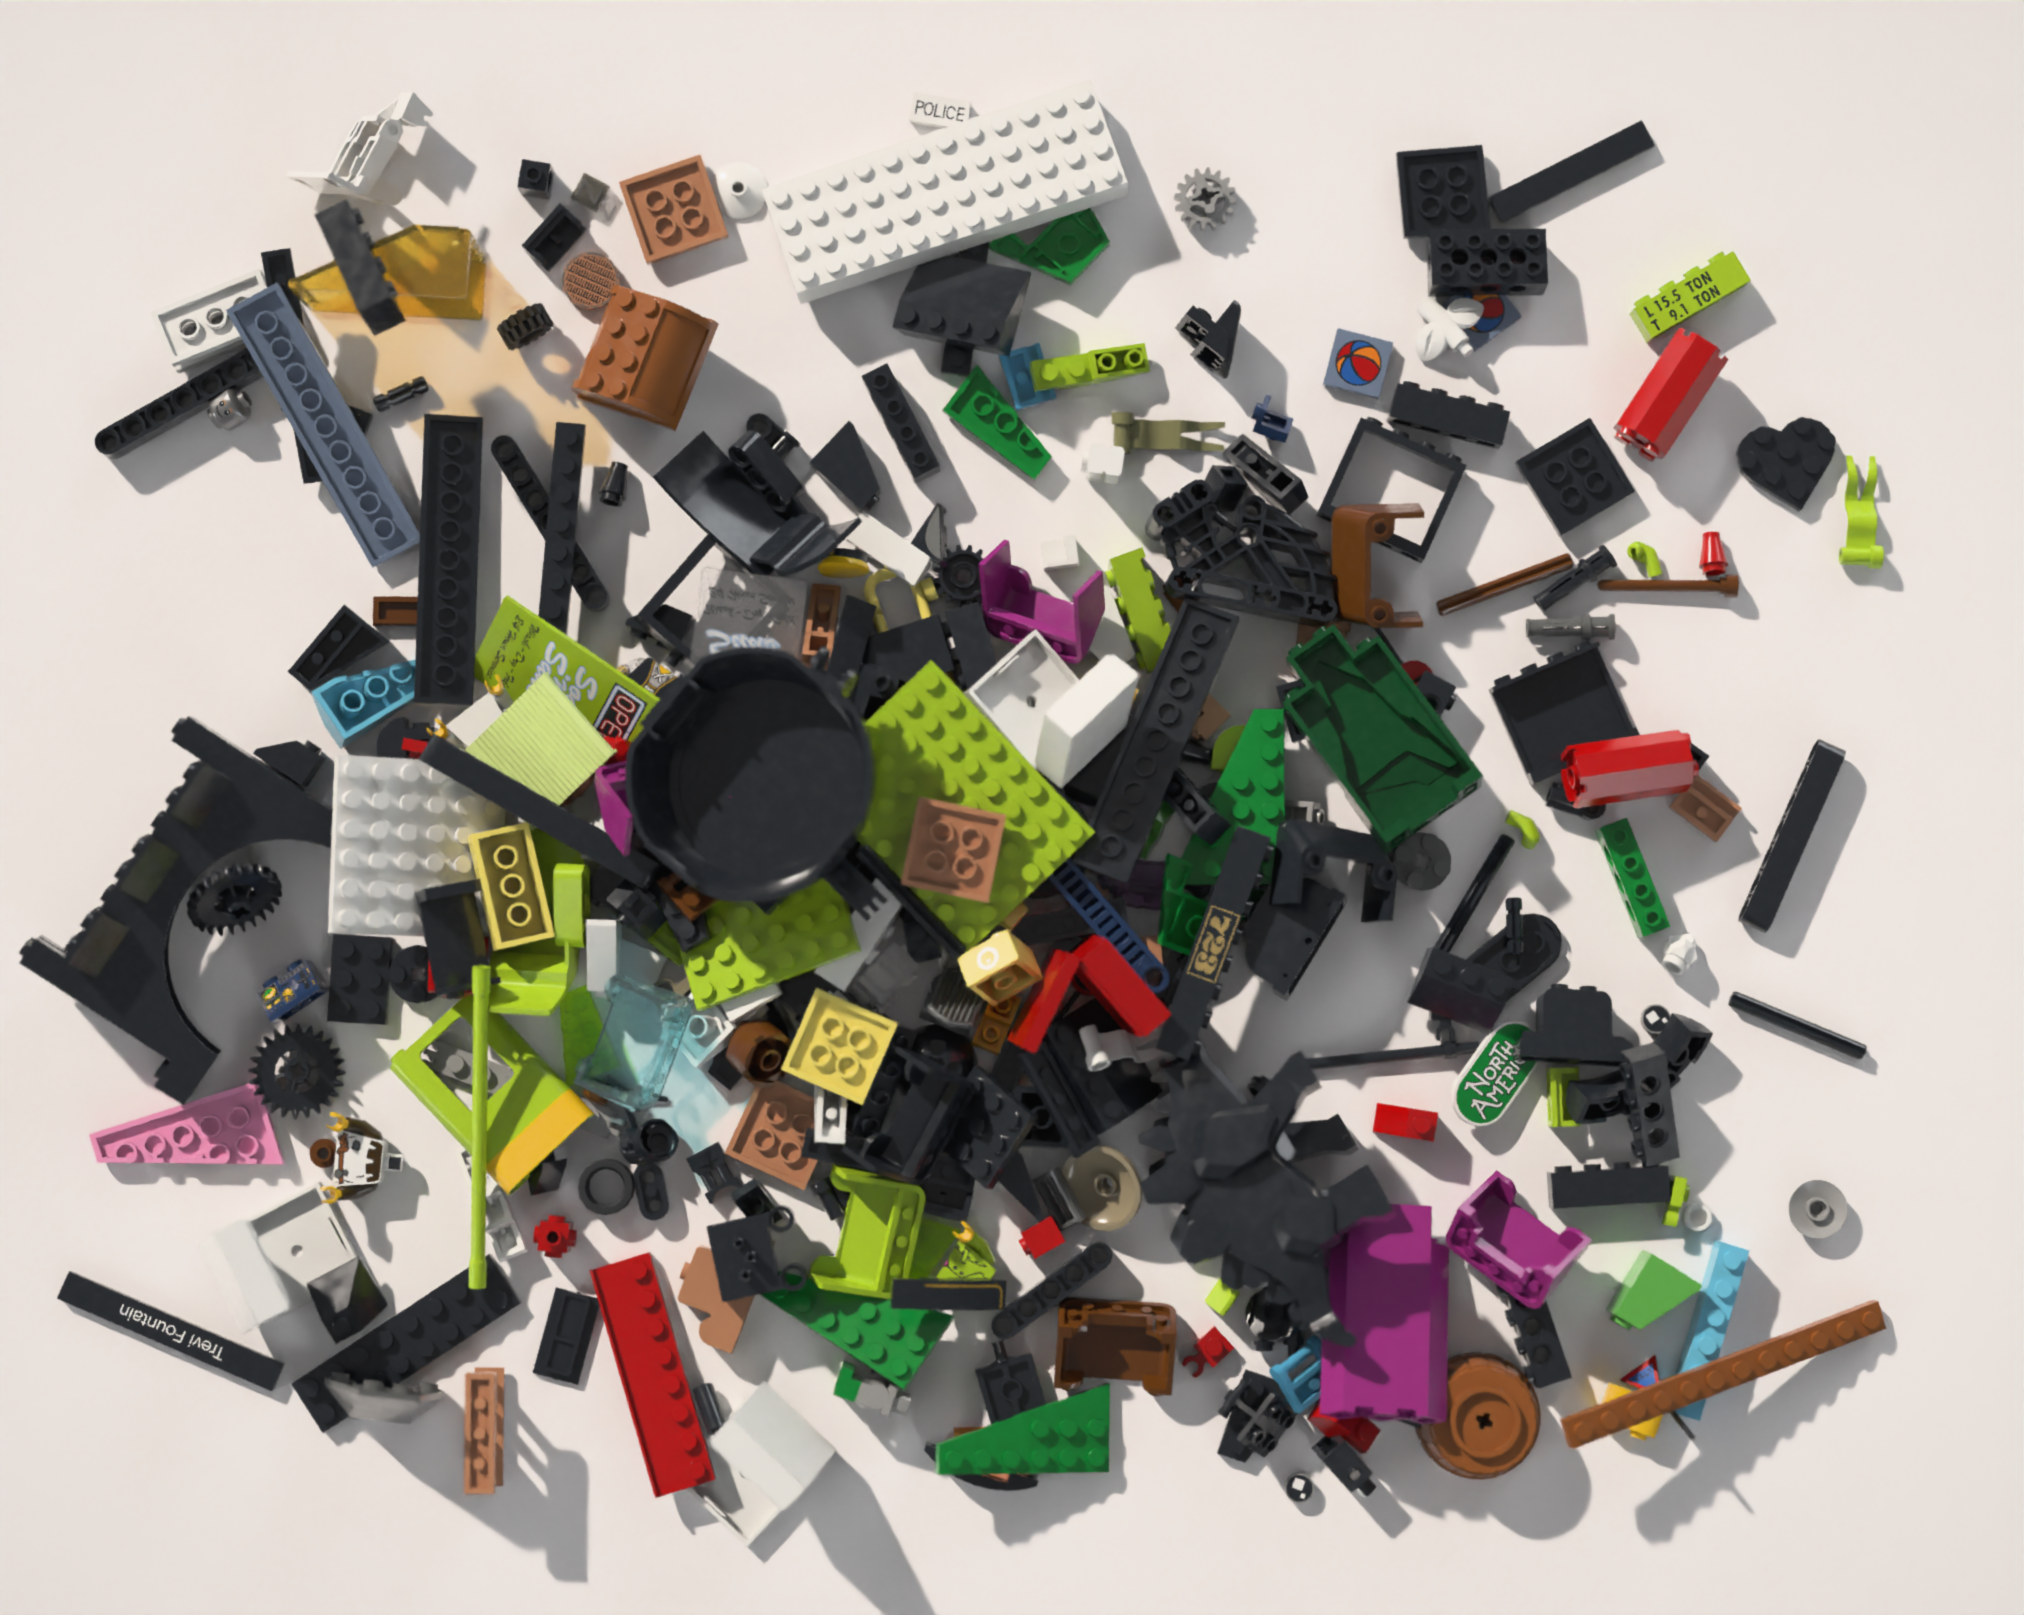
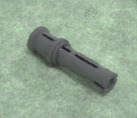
M1589 614L1581 616V619H1526V637L1581 636L1585 640H1590L1591 637L1615 639L1616 623L1614 614H1609L1608 617H1590ZM1543 627H1567V628H1547V629H1543Z

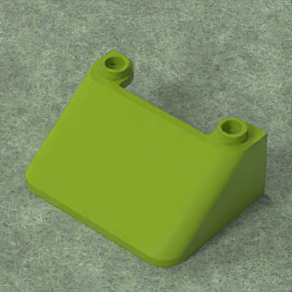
M833 1164L830 1174L832 1184L841 1191L849 1192L836 1256L820 1255L816 1257L811 1263L808 1277L820 1289L890 1299L892 1277H909L925 1205V1193L918 1185L861 1169Z

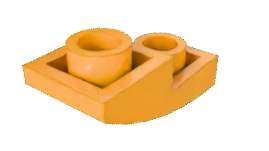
M1013 995L996 1006L988 1003L971 1045L998 1056L1022 998Z

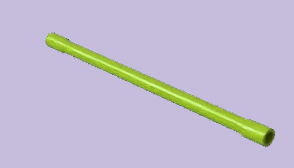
M478 965L472 967V993L474 998L471 1258L469 1261V1288L484 1289L487 1287L485 1250L490 966Z

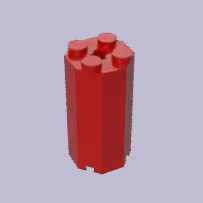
M1682 328L1675 332L1613 427L1617 432L1614 436L1617 441L1626 446H1629V444L1639 449L1638 453L1643 458L1651 462L1655 458L1663 459L1729 360L1726 356L1720 359L1718 355L1721 350L1702 336L1691 332L1689 337L1683 335L1685 329Z
M1672 730L1566 746L1561 754V762L1567 761V769H1561V779L1567 800L1569 802L1575 801L1573 807L1576 809L1687 792L1693 784V777H1698L1699 775L1698 763L1695 759L1693 760L1690 750L1692 742L1689 733Z

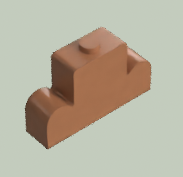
M700 1245L696 1248L691 1263L685 1262L679 1278L684 1281L677 1299L683 1304L709 1313L710 1315L699 1326L700 1338L707 1345L732 1354L755 1295L722 1302L711 1248Z

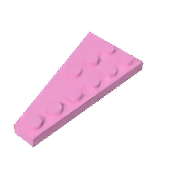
M249 1083L89 1134L97 1162L285 1164L267 1104L261 1105L264 1094L254 1096L253 1093L259 1088V1085H250Z

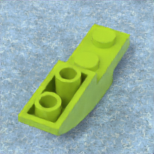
M1145 343L1090 350L1084 354L1035 360L1029 363L1034 392L1056 388L1063 390L1088 386L1150 372Z

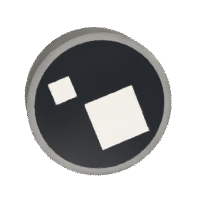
M1649 1005L1642 1011L1640 1022L1647 1032L1658 1034L1661 1033L1671 1015L1662 1005Z
M1297 1472L1287 1477L1284 1483V1491L1292 1502L1304 1503L1312 1497L1314 1485L1309 1476Z

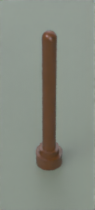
M1725 574L1724 577H1719V580L1603 579L1597 583V588L1600 591L1718 592L1719 595H1724L1725 598H1737L1739 580L1737 574Z

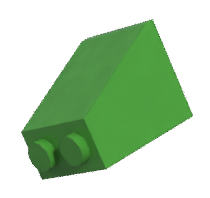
M1642 1250L1605 1310L1612 1314L1610 1320L1629 1331L1632 1327L1641 1330L1698 1292L1703 1285L1654 1254Z

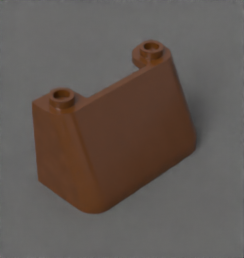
M1075 1297L1063 1299L1059 1302L1054 1388H1061L1066 1391L1075 1390L1083 1384L1084 1377L1142 1381L1143 1389L1152 1396L1172 1395L1177 1337L1175 1308L1169 1304Z

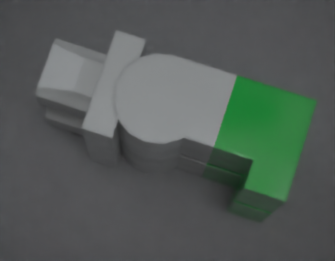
M843 1361L834 1386L833 1395L871 1409H880V1414L885 1416L889 1415L890 1410L906 1415L911 1402V1394L898 1390V1387L890 1381L887 1384L881 1378L868 1379L854 1374L855 1365Z

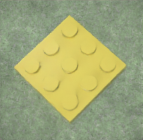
M816 988L781 1070L863 1105L898 1022L820 988Z

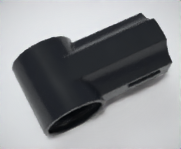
M1555 782L1551 783L1545 803L1546 807L1579 816L1584 820L1599 818L1606 810V804L1597 805V812L1594 815L1587 813L1584 807L1575 809L1573 807L1575 801L1569 802L1567 800L1564 786Z

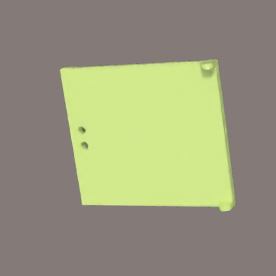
M546 672L464 751L554 803L561 805L597 768L602 766L618 751L606 742L549 677L550 674ZM529 823V827L532 831L537 828Z

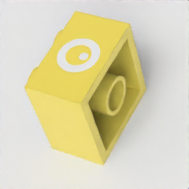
M1007 929L1003 932L995 933L989 940L970 948L968 952L957 958L967 986L992 1006H996L1043 979L1032 949Z

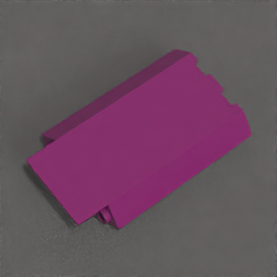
M1390 1204L1397 1215L1396 1217L1387 1222L1365 1221L1349 1230L1348 1233H1344L1342 1242L1332 1247L1329 1280L1333 1313L1341 1321L1344 1329L1352 1333L1358 1342L1353 1348H1346L1322 1338L1320 1414L1336 1419L1365 1417L1379 1422L1405 1419L1422 1425L1446 1422L1449 1247L1439 1244L1437 1239L1431 1238L1432 1206Z

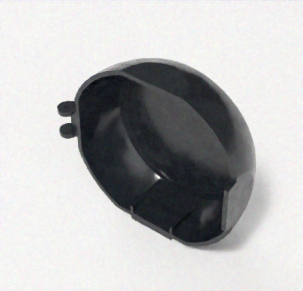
M826 646L815 653L810 661V665L791 653L763 647L727 649L700 658L687 675L681 673L641 721L640 724L644 728L629 745L625 769V787L630 814L633 816L632 820L638 835L644 842V846L685 882L709 897L735 902H762L795 894L813 885L831 872L848 854L865 828L871 812L876 787L874 748L860 711L848 698L858 678V674L854 670H850L838 681L825 670L824 667L831 654V651Z

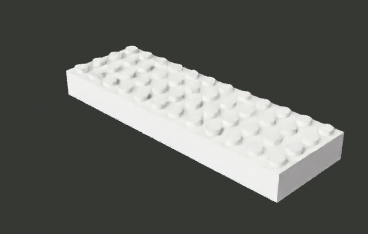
M1090 79L763 188L762 193L801 305L1127 196L1128 181Z

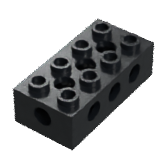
M1546 228L1429 231L1426 241L1428 297L1544 295L1548 285ZM1511 260L1518 261L1520 264H1514ZM1453 261H1459L1463 265H1457ZM1482 261H1488L1492 265L1484 264Z

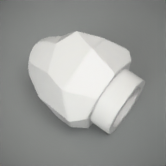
M1692 935L1670 936L1665 942L1664 959L1661 964L1668 972L1682 975L1684 970L1691 968L1697 963L1696 941Z

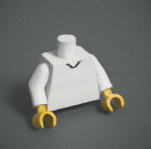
M496 674L495 677L498 681L496 686H489L485 680L484 683L488 692L485 696L446 726L441 720L435 719L440 725V729L437 732H432L427 728V732L431 736L434 733L465 750L514 701L507 690L503 688L504 685L501 677Z

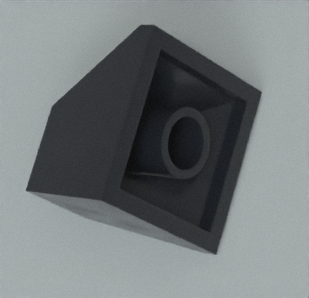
M360 1256L307 1283L320 1319L335 1344L362 1331L388 1305Z

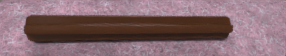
M1565 553L1437 601V611L1440 616H1445L1571 569L1574 566L1573 560L1569 553Z

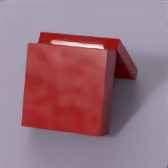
M1088 934L1068 953L1054 948L1051 949L1041 969L1043 979L1034 983L1007 1040L1035 1054L1074 974L1122 1030H1126L1132 1035L1140 1038L1142 1036L1147 1037L1172 1014L1107 938Z

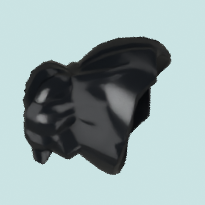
M651 1119L642 1123L639 1128L629 1127L625 1129L620 1138L619 1150L630 1164H638L642 1160L653 1163L663 1162L674 1155L678 1147L679 1138L676 1131L665 1120Z

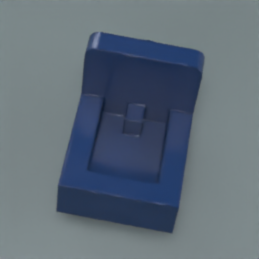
M1266 395L1263 404L1257 402L1251 419L1256 420L1253 432L1264 435L1270 440L1285 443L1294 419L1267 409L1272 396Z

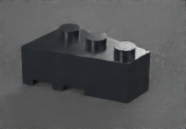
M344 604L287 672L309 690H313L391 641Z

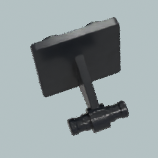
M1241 1379L1238 1386L1234 1390L1230 1389L1224 1397L1226 1401L1218 1410V1413L1227 1419L1234 1408L1238 1409L1240 1407L1252 1418L1237 1440L1265 1458L1268 1453L1276 1448L1278 1440L1285 1430L1293 1425L1298 1413H1295L1290 1404L1274 1392L1269 1394L1256 1412L1243 1402L1245 1400L1243 1396L1251 1385Z

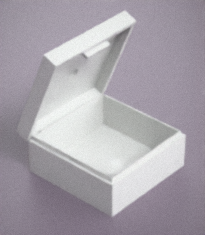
M1035 629L964 694L1035 769H1038L1057 786L1062 788L1126 728L1139 674L1113 654L1111 656L1106 655L1079 680ZM1028 697H1032L1035 700L1034 707L1027 705L1026 700Z
M317 1182L247 1219L242 1217L212 1232L197 1245L242 1335L271 1320H277L313 1301L307 1283L358 1256L333 1205L320 1202L321 1200L329 1199L326 1191L320 1190L323 1187L321 1182ZM295 1245H299L303 1249V1253L299 1257L294 1256L292 1253Z
M765 1381L746 1400L743 1399L725 1419L726 1422L714 1436L710 1435L705 1440L716 1480L687 1488L705 1508L747 1547L781 1510L785 1511L808 1487L837 1450Z

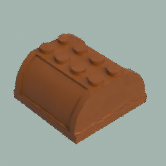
M613 285L609 292V303L578 379L574 380L571 390L578 395V399L676 431L719 323L669 300L620 285Z

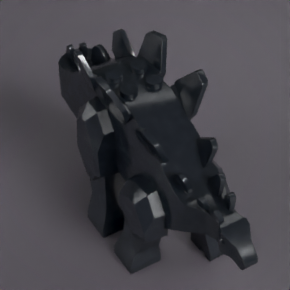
M1203 1043L1200 1046L1197 1057L1191 1055L1189 1061L1180 1057L1170 1062H1167L1165 1058L1158 1061L1160 1067L1152 1075L1151 1081L1155 1084L1168 1083L1169 1087L1158 1094V1101L1154 1103L1153 1109L1165 1114L1170 1113V1116L1157 1119L1153 1124V1128L1138 1135V1141L1140 1144L1165 1152V1157L1150 1165L1149 1177L1141 1182V1189L1145 1201L1150 1205L1184 1204L1185 1208L1181 1210L1170 1236V1241L1180 1256L1190 1265L1195 1266L1223 1255L1221 1282L1235 1291L1244 1286L1249 1289H1256L1268 1281L1265 1292L1266 1300L1269 1302L1276 1301L1279 1305L1296 1300L1288 1307L1287 1311L1293 1321L1299 1322L1298 1328L1300 1330L1312 1328L1318 1336L1342 1347L1353 1348L1358 1342L1357 1338L1344 1329L1341 1321L1334 1315L1332 1309L1329 1280L1332 1247L1342 1242L1344 1233L1365 1221L1387 1222L1397 1215L1368 1164L1322 1191L1319 1190L1314 1180L1292 1164L1324 1154L1351 1155L1359 1150L1339 1114L1326 1120L1289 1123L1304 1099L1322 1088L1301 1050L1291 1055L1273 1078L1249 1101L1215 1065Z

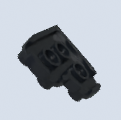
M1799 417L1788 423L1781 431L1761 426L1749 432L1740 441L1736 451L1737 464L1740 467L1741 475L1749 482L1795 510L1801 511L1832 460L1836 438L1822 422L1812 418Z

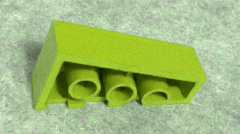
M1143 547L1110 558L1108 563L1109 570L1105 571V575L1110 588L1115 587L1119 597L1115 599V603L1120 615H1126L1129 625H1126L1125 629L1130 642L1135 641L1139 652L1135 653L1139 669L1145 668L1146 673L1150 674L1154 671L1171 629L1168 622L1164 620V608L1158 594L1155 595L1154 579L1151 570L1144 565L1143 558L1146 556Z

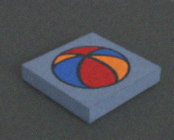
M1506 295L1452 296L1441 304L1443 308L1447 309L1454 300L1469 298L1478 301L1484 306L1483 313L1478 322L1470 328L1463 329L1469 337L1468 344L1473 348L1474 352L1522 317Z
M1337 328L1323 385L1379 399L1394 342Z

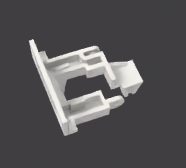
M400 92L395 101L376 115L362 116L360 120L354 123L328 172L288 171L286 177L318 193L345 194L375 205L382 203L398 205L402 200L400 190L390 185L380 175L398 146L397 143L403 134L402 125L428 127L429 122L424 120V116L432 117L433 112L419 99L416 93Z

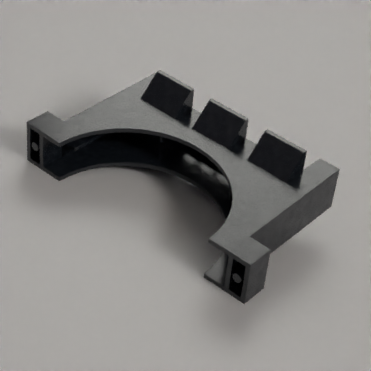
M187 716L186 719L183 717L179 718L171 730V733L174 734L171 741L201 761L191 762L182 775V778L186 781L183 785L173 788L165 800V803L169 806L165 811H160L152 821L150 826L154 828L153 832L138 839L131 850L135 854L134 857L123 862L114 874V877L118 879L117 882L109 885L100 898L104 902L103 905L89 911L80 924V927L84 930L72 936L64 948L42 934L37 938L32 937L28 939L18 953L23 956L19 964L165 1057L166 1059L154 1074V1077L158 1079L154 1086L183 1105L219 1055L221 1049L204 1037L190 1021L178 1000L172 983L169 967V941L174 917L182 899L204 870L219 858L241 847L271 840H298L315 843L331 849L333 808L194 716Z

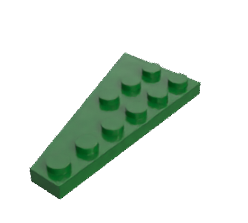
M786 1273V1279L790 1284L797 1285L801 1282L802 1276ZM810 1278L807 1279L801 1289L796 1291H790L785 1288L760 1294L762 1298L903 1391L907 1389L955 1318L954 1315L935 1310L891 1309L890 1299L820 1289Z
M1110 1383L1100 1384L1095 1388L1075 1393L1059 1401L1050 1402L1014 1415L1012 1418L995 1422L976 1431L967 1432L937 1443L936 1474L1109 1472Z

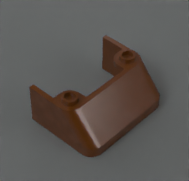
M1419 503L1342 505L1335 509L1331 518V573L1337 576V581H1333L1335 602L1338 609L1336 617L1338 619L1374 628L1423 627V620L1418 611L1394 612L1392 605L1387 600L1381 598L1371 599V542H1384L1388 540L1394 533L1395 519L1424 518V511Z

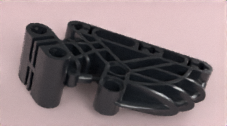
M1204 480L1190 482L1182 487L1179 493L1177 491L1173 493L1171 499L1167 497L1154 507L1146 522L1145 532L1150 539L1160 541L1161 546L1165 548L1168 560L1171 561L1173 571L1165 583V589L1171 597L1180 600L1188 597L1209 606L1317 628L1327 626L1336 616L1338 609L1335 602L1333 581H1337V576L1331 573L1327 561L1330 558V553L1322 550L1314 539L1318 537V533L1306 529L1301 523L1282 510L1266 504L1265 500L1260 496L1250 495L1242 501L1236 513L1235 525L1231 524L1228 521L1229 519L1218 511L1216 504H1208L1212 497V488ZM1245 507H1255L1258 511V516H1249L1245 511ZM1214 520L1222 527L1226 526L1233 532V535L1218 544L1215 537L1220 531L1219 526L1212 530L1210 523ZM1263 533L1271 536L1272 538L1264 537L1262 535ZM1240 534H1249L1253 538V544L1243 543ZM1178 544L1184 548L1180 554L1182 557L1190 554L1195 558L1194 561L1185 567H1178L1176 561L1177 553L1175 546ZM1271 550L1291 554L1299 566L1278 562ZM1243 557L1260 582L1217 574V572ZM1289 576L1305 579L1307 592L1298 590ZM1177 578L1182 579L1183 588L1178 587ZM1195 580L1197 581V583L1194 587V591H1192L1191 589L1194 586L1192 583ZM1210 583L1238 589L1242 592L1244 599L1236 600L1208 594L1203 591L1202 584ZM1252 592H1253V593H1254L1253 596H1252L1253 601L1250 603V602H1249V599L1251 598V595H1252ZM1263 595L1267 596V601L1270 602L1268 605H1264V600L1261 598ZM1319 607L1324 608L1325 617L1321 616V611L1318 610Z

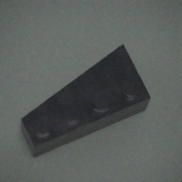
M347 199L314 214L357 311L372 334L376 336L405 322L406 319L396 300V297L399 296L392 281H387L384 275L388 271L380 255L376 257L372 250L376 248L375 242L369 231L364 233L361 225L365 224V221L358 207L352 209Z

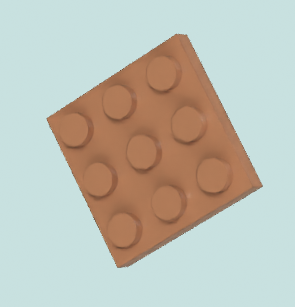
M701 154L619 182L647 265L729 238Z
M919 796L901 885L988 903L1007 815Z
M778 1080L773 1081L775 1084L770 1087L762 1088L755 1086L724 1154L805 1190L818 1160L800 1157L805 1130L807 1127L814 1129V1097Z

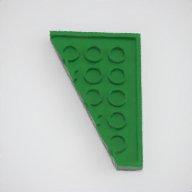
M1283 709L1253 710L1210 798V801L1232 826L1212 846L1193 832L1181 857L1194 863L1186 885L1216 884L1237 825L1271 837L1269 844L1274 846L1268 863L1262 861L1259 872L1264 874L1260 885H1270L1272 883L1277 829L1280 823L1285 820Z

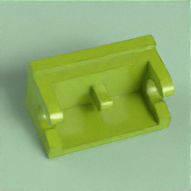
M1579 1067L1546 1068L1549 1127L1581 1126V1124H1576L1568 1113L1566 1104V1091L1569 1080H1579Z

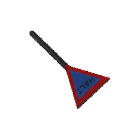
M1656 1355L1619 1380L1637 1389L1659 1382ZM1676 1411L1669 1412L1689 1439L1694 1440L1695 1435Z

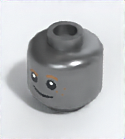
M229 388L209 401L207 413L217 428H224L230 431L251 418L250 406H252V401L245 391L239 392L235 388Z

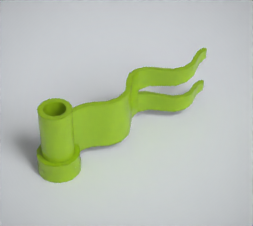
M1846 455L1848 479L1844 502L1848 525L1846 547H1841L1839 550V564L1867 565L1868 568L1881 569L1884 560L1883 546L1876 545L1877 514L1874 507V494L1877 484L1876 456H1869L1868 476L1861 500L1858 501L1857 470L1853 456Z

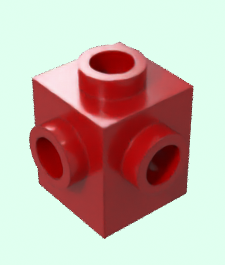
M548 1215V1220L540 1221V1226H535L533 1243L538 1244L537 1251H545L544 1256L552 1258H562V1253L570 1252L571 1247H575L577 1230L573 1229L574 1222L566 1221V1216ZM550 1232L558 1234L559 1238L556 1243L549 1241Z

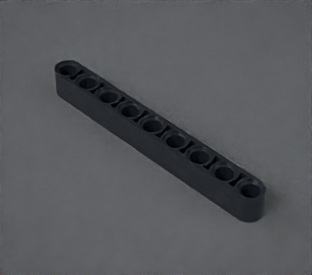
M434 733L419 757V760L645 890H648L662 866L631 846L629 855L623 856L607 832Z

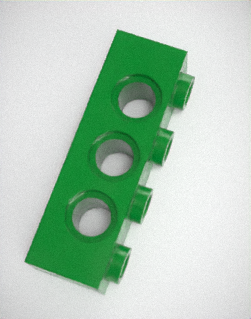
M1624 818L1594 830L1637 938L1645 937L1671 927L1628 819Z

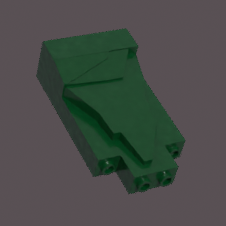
M1334 624L1328 629L1326 626H1323L1311 636L1313 639L1305 645L1299 643L1288 651L1289 656L1286 657V664L1303 688L1300 690L1299 687H1296L1285 695V701L1282 702L1283 709L1345 792V798L1385 854H1387L1481 788L1483 774L1379 635L1374 639L1368 637L1356 646L1357 650L1354 652Z

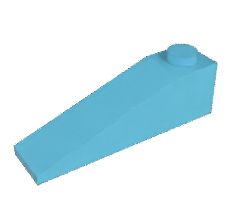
M415 660L393 664L390 667L377 670L370 669L350 676L335 677L311 692L325 728L340 749L365 735L414 701Z

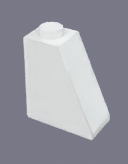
M1105 585V612L1088 652L1098 662L1106 655L1111 656L1114 654L1132 668L1135 664L1132 661L1135 652L1111 590Z
M587 919V991H595L594 997L612 998V992H620L622 924L617 920Z

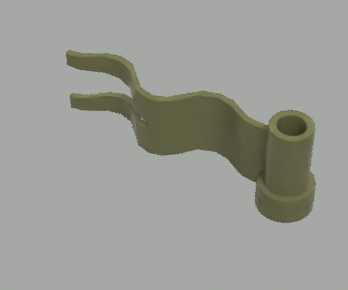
M1130 412L1111 413V425H1114L1113 446L1123 447L1125 450L1124 454H1130L1131 448L1224 451L1225 445L1197 441L1180 435L1187 432H1202L1225 428V422L1134 419V413Z

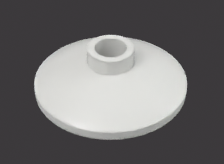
M735 162L722 167L715 174L711 182L720 212L728 218L737 220L750 218L756 215L766 203L762 189L767 187V182L763 174L756 167L748 163ZM736 184H741L744 186L742 192L736 193L733 191V187Z

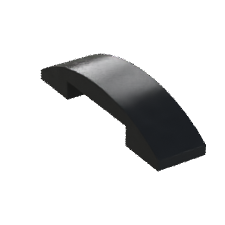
M926 1442L924 1451L936 1463V1444ZM991 1474L953 1475L975 1486L1002 1491L1024 1490L1037 1487L1038 1477L1029 1474H1008L1007 1480Z

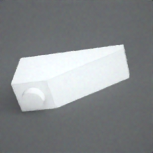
M814 1084L815 1142L844 1145L847 1098Z

